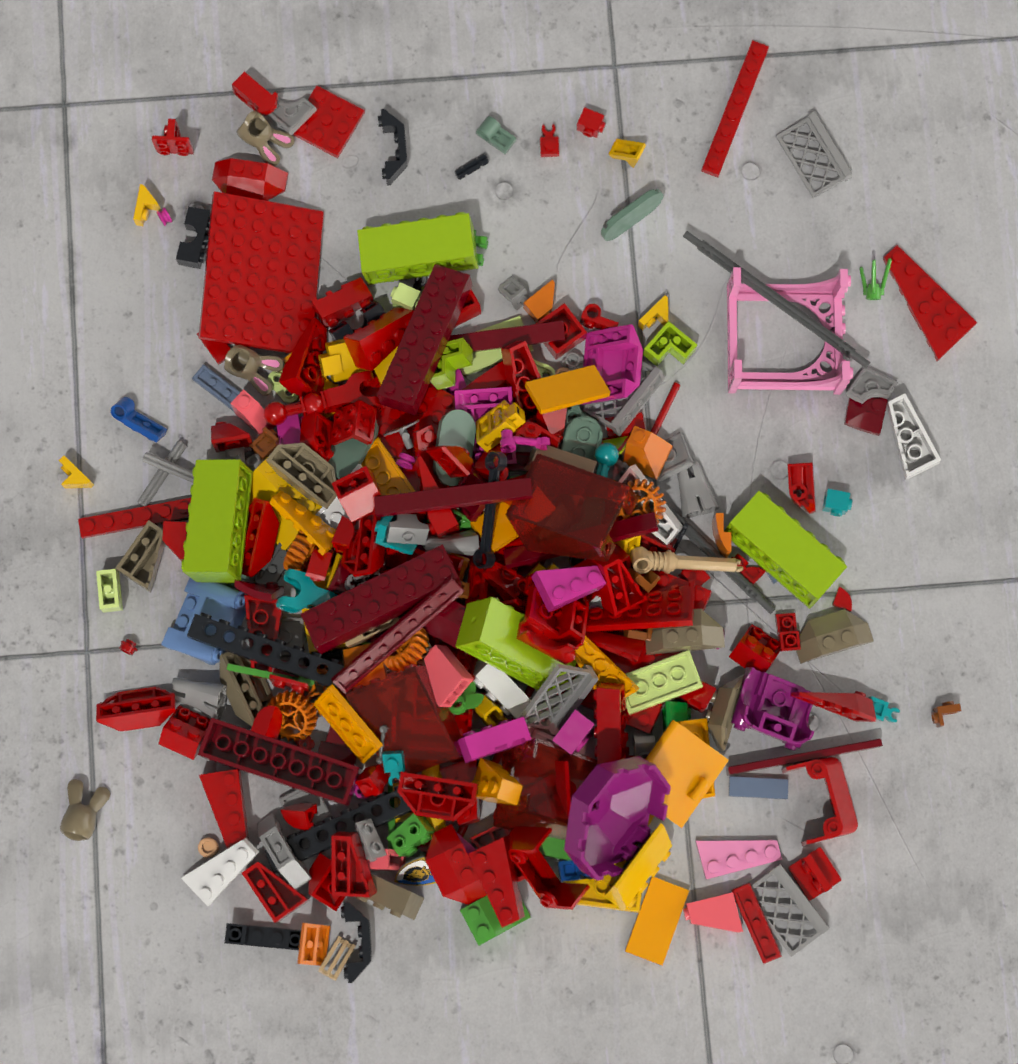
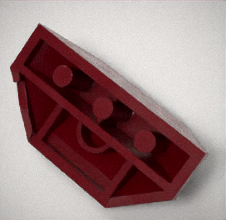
M453 601L422 628L427 634L459 649L455 646L466 607Z

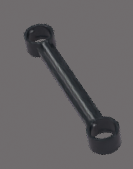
M489 452L485 457V466L489 470L488 483L498 482L500 472L507 466V457L502 452ZM495 456L498 457V466L496 468L494 466ZM497 503L485 504L480 549L473 555L474 565L479 569H489L495 564L496 558L491 550ZM483 553H485L487 558L485 565L482 562Z

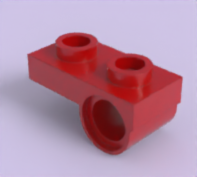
M597 304L587 305L580 319V323L589 329L597 328L603 330L618 327L619 322L601 317V309ZM593 311L597 316L591 318L587 313Z

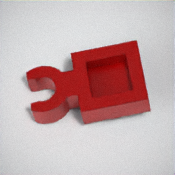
M552 124V130L549 132L545 130V125H542L541 132L545 137H540L541 157H559L558 136L553 137L556 130L554 124Z

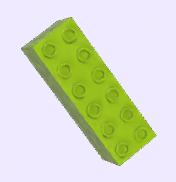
M458 212L452 216L439 215L432 219L420 218L418 221L413 222L401 221L399 224L393 225L386 223L380 227L366 226L357 230L361 270L368 285L430 276L435 264L456 271L479 269L474 226L469 213Z
M240 459L196 460V464L193 467V485L190 488L192 495L191 503L188 505L189 522L186 523L185 555L181 568L186 575L196 582L235 583V580L241 581L253 471Z
M758 491L724 530V532H731V541L809 609L812 608L848 567L841 557L831 553L827 545L817 541L812 532L802 528L798 520L788 516L783 507L773 503L770 496L761 491Z
M488 597L467 603L455 647L539 690L555 666L562 663L516 639L519 623L524 620L525 614L517 612L510 605L499 602L500 600L496 597ZM573 660L566 665L575 667L576 661ZM561 671L557 677L566 674V672ZM565 680V681L559 683V686H561V685H563V684H565V683H567V682H569V681H568V680ZM554 685L548 688L546 692L556 688V686Z

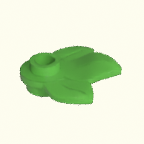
M471 682L455 703L449 707V710L455 715H460L467 709L478 707L483 701L484 695L476 693V685L474 682Z

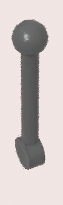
M386 725L380 727V742L383 746L379 749V756L376 758L378 764L383 763L385 733L388 731Z

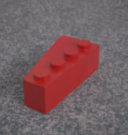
M515 341L501 348L507 387H512L513 403L515 402L525 411V422H533L536 420L538 409L526 390L525 383L540 379L541 376L526 341Z
M235 769L199 775L227 849L244 838L249 841L241 771Z

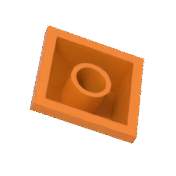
M634 426L626 443L623 462H626L629 466L636 464L643 475L657 480L673 446L654 433Z

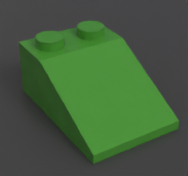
M488 896L460 910L478 946L531 918L522 901L525 917L502 928Z

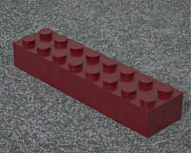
M437 264L434 265L377 393L381 405L416 416L473 286L470 274Z
M442 544L300 615L315 649L320 654H323L410 611L448 577L452 576L460 586L463 584L447 550Z
M211 718L198 755L202 758L347 807L350 805L356 788L355 781L362 771L357 766Z

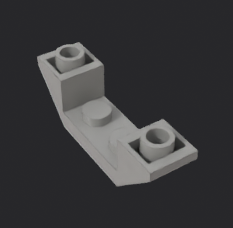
M272 813L257 824L259 838L278 871L295 890L312 879L303 862L297 860L281 833L284 829L275 814Z

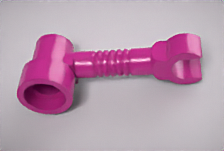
M505 429L501 432L500 450L504 453H511L516 450V444L535 446V448L545 451L547 450V445H550V439L548 437L534 439L513 436L512 430Z

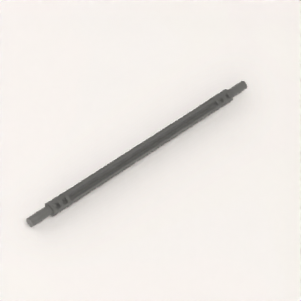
M688 231L684 233L683 237L694 244L697 250L729 273L732 272L733 267H740L706 241H701ZM741 267V281L843 355L849 359H854L865 368L868 367L871 362L858 354L855 348Z
M619 458L617 463L614 464L618 468L617 471L622 475L630 467ZM666 502V505L684 527L685 523L688 522ZM689 524L685 535L707 557L725 558ZM723 571L754 602L757 601L768 613L772 614L775 611V608L762 596L763 593L740 572Z

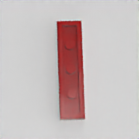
M750 882L731 889L763 964L782 957Z

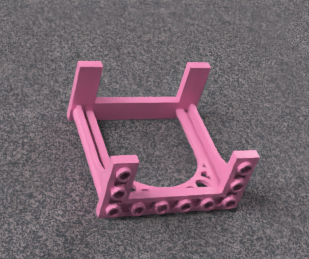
M733 267L727 283L728 393H736L737 389L833 391V395H841L843 390L846 389L847 384L850 383V379L853 378V367H850V361L843 359L841 352L827 342L824 343L823 351L818 360L802 371L794 373L742 372V360H737V301L768 300L746 284H741V267ZM840 269L836 277L817 283L765 284L789 302H795L809 308L819 318L825 328L828 330L832 329L831 332L843 340L846 325L842 323V316H845V305H842V298L847 293L848 287L851 286V275H848V269ZM816 300H819L815 306H813L810 303V301L815 302ZM821 304H830V310L827 313H821L819 311ZM832 314V316L829 319L831 323H827L825 318ZM827 352L832 353L830 354L831 359L826 357ZM827 362L831 366L832 371L824 372L820 367V363ZM816 369L819 375L817 373L812 374V370Z

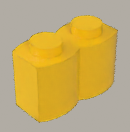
M485 695L481 704L474 708V711L482 718L486 726L492 725V727H495L499 722L508 720L503 715L502 710Z

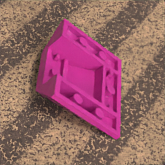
M632 324L587 332L583 367L595 365L611 393L610 397L581 405L627 398L640 386L643 348Z
M512 387L454 391L455 410H464L469 413L475 425L478 419L505 400L510 405L513 404ZM476 434L472 454V467L485 452L477 444ZM516 450L508 454L507 464H516Z

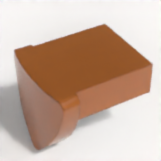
M653 628L643 629V631L624 630L623 636L651 641Z

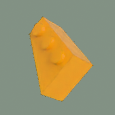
M480 758L475 778L471 782L478 784L476 798L491 803L517 805L523 785L510 776L509 772L504 770L501 764Z

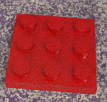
M316 85L308 101L316 107L317 111L293 135L339 158L364 116L365 110Z

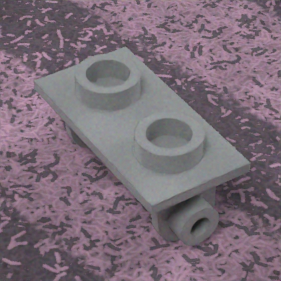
M372 819L356 822V829L354 831L358 832L361 843H364L363 850L366 859L373 862L379 857L386 856Z

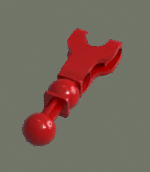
M364 371L352 374L344 385L320 391V395L309 393L303 399L302 396H299L298 403L284 405L278 401H273L265 407L264 418L271 425H280L285 422L288 416L302 413L303 417L314 411L319 414L323 411L325 414L333 413L358 400L377 408V410L382 405L377 396L366 397L362 395L361 390L371 386L374 381L373 373Z

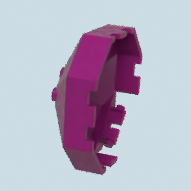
M639 756L598 764L573 794L564 851L580 871L597 881L604 879V875L614 877L623 874L624 870L614 865V863L632 860L639 851V848L635 845L638 842L644 844L651 836L650 832L652 830L648 827L649 815L651 814L662 821L665 820L668 805L664 804L665 794H670L671 786L657 766Z

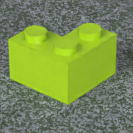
M668 321L644 348L643 356L658 366L670 353L684 365L696 351L697 344Z
M463 338L448 341L431 380V383L438 390L455 386V370L473 365V349Z

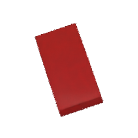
M795 613L776 614L775 622L781 652L801 650Z

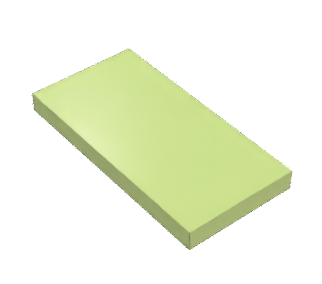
M517 316L476 332L524 326L521 317ZM528 345L530 352H532V345ZM501 349L473 352V365L460 368L463 377L503 361Z
M690 651L681 652L626 673L640 688L637 692L626 697V708L629 715L702 688L703 685Z

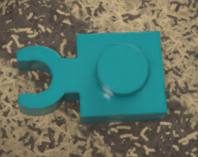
M873 696L868 697L873 700L876 720L884 721V718H886L888 722H897L896 719L892 718L891 714L892 712L900 713L898 708H888L889 702Z
M403 750L384 751L382 754L384 771L391 774L388 779L390 785L394 784V778L400 780L401 772H404L406 769Z

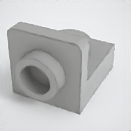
M513 277L509 278L498 288L499 292L512 303L516 310L520 309L524 302L530 298L525 287Z

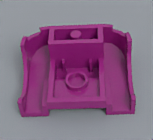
M746 667L731 723L734 724L733 728L745 732V729L750 728L782 741L785 744L784 748L793 751L796 748L800 749L803 743L811 740L815 732L809 728V715L813 705L791 697L790 694L791 692L811 691L777 676L757 671L754 667Z

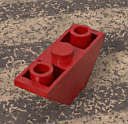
M315 545L306 576L310 577L313 581H325L331 568L335 548H331L322 556L318 552L319 548Z

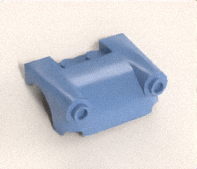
M189 578L184 590L187 596L173 628L168 627L161 645L187 654L206 664L215 665L220 662V655L227 652L187 637L194 615H200L201 612L212 616V620L219 622V619L230 622V626L237 628L238 625L241 626L246 614L245 594L242 591L220 583L196 582ZM215 626L207 627V635L211 636L216 633ZM228 632L224 636L226 642H232L235 639V634L232 632Z

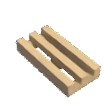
M338 936L318 972L336 981L356 945L350 944L349 941L343 940L342 937ZM339 943L342 944V947L337 953L335 959L333 960L329 969L326 971L325 967L328 964L330 958L332 957ZM345 948H349L346 956L341 962L336 973L334 975L331 974L332 970L337 964Z

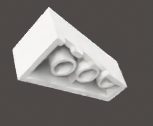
M903 394L887 403V410L906 481L938 465L941 462V458L907 395Z
M636 464L627 469L609 493L608 498L616 503L614 501L615 498L619 497L617 491H623L622 485H627V482L630 480L634 483L635 479H639L640 482L646 479ZM633 490L635 494L641 497L648 494L642 490ZM628 497V498H627V508H628V511H629V510L631 509V503H630V501L628 500V499H629V497ZM652 499L649 502V506L652 509L651 512L654 511V503ZM645 500L639 502V504H637L638 507L635 510L641 508ZM664 504L661 506L665 507L666 511L660 512L664 517L663 519H658L659 531L653 532V534L668 545L681 531L683 525L670 508ZM636 513V514L633 515V517L639 516V515H641V514H640V513Z
M479 659L477 660L473 673L475 676L473 682L487 693L486 696L500 706L499 708L506 716L509 715L514 720L518 719L530 703L529 697L506 673ZM533 714V715L529 716L527 719H530V718H532V717H534V716H536V715Z

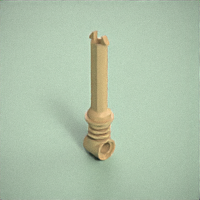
M637 547L630 553L633 569L639 574H645L650 570H661L666 574H670L675 569L740 572L743 570V566H737V564L740 565L741 560L736 558L679 556L671 552V550L661 553L648 551L644 547Z

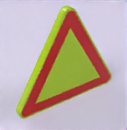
M630 434L602 438L601 444L611 443L616 446L619 454H622Z

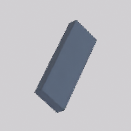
M203 364L192 377V380L234 412L230 403L240 392Z
M730 776L729 797L788 799L789 779Z

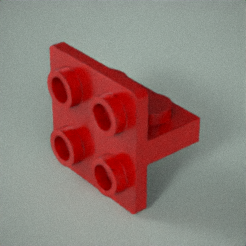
M168 118V125L164 126V136H152L156 152L161 155H170V153L180 156L193 155L194 150L190 138L180 137L181 132L176 119Z
M821 847L788 867V870L809 901L829 891L842 880Z

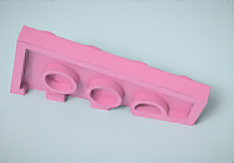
M777 840L695 841L706 880L782 860Z

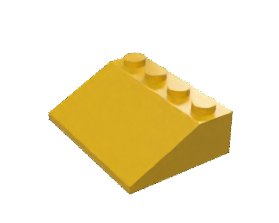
M266 459L254 470L249 505L254 498L270 502L272 497L282 490L284 493L289 494L296 502L304 505L314 515L322 508V506L306 498L277 475ZM272 506L279 521L275 543L278 545L280 542L282 545L281 549L286 551L299 532L293 527L291 520H286Z
M660 823L651 833V836L626 866L624 873L617 878L604 896L622 911L627 907L629 909L632 908L637 901L635 898L638 892L642 893L648 886L647 879L650 876L654 877L659 871L658 864L661 860L665 862L671 855L669 849L672 847V843L663 824Z

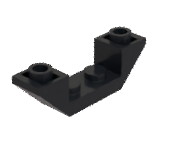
M381 109V116H378V126L382 127L383 133H394V141L399 146V149L395 150L396 161H385V168H382V179H386L387 186H389L408 167L405 127L402 122L387 110Z
M344 902V906H341V918H345V922H361V925L358 926V938L362 937V946H359V958H363V962L347 963V967H344V979H348V983H353L372 962L371 928L369 919L350 902Z
M227 923L224 943L299 951L301 930Z

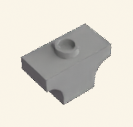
M400 514L396 516L394 522H389L386 541L388 543L425 545L429 527L419 522L416 514Z
M640 730L633 731L632 743L635 756H640L643 759L647 758L655 746L653 731L651 734Z

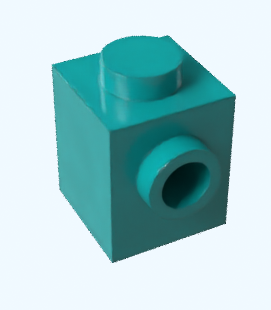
M827 489L824 495L822 511L831 512L830 515L837 517L845 515L852 507L853 499H850V493Z

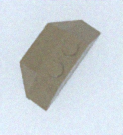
M305 443L277 445L266 459L277 475L318 505L328 509L337 497L332 486V482L336 481L334 467Z
M694 609L693 626L653 628L651 641L645 640L647 655L725 648L723 627L702 609Z
M844 609L808 620L799 636L801 650H797L796 653L800 664L872 643L874 640L868 623Z
M229 652L221 654L220 682L223 685H227L226 695L235 715L252 726L258 712L268 705L273 695L264 678L227 670L228 663L251 668L249 659Z
M744 675L719 687L717 692H714L710 700L713 703L712 709H708L705 716L708 721V731L719 751L722 752L726 749L733 724L731 720Z

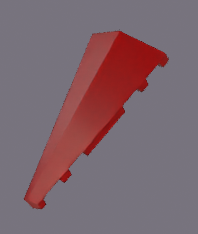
M600 631L585 633V636L600 650L604 649L634 662L638 661L645 645V640L627 638Z

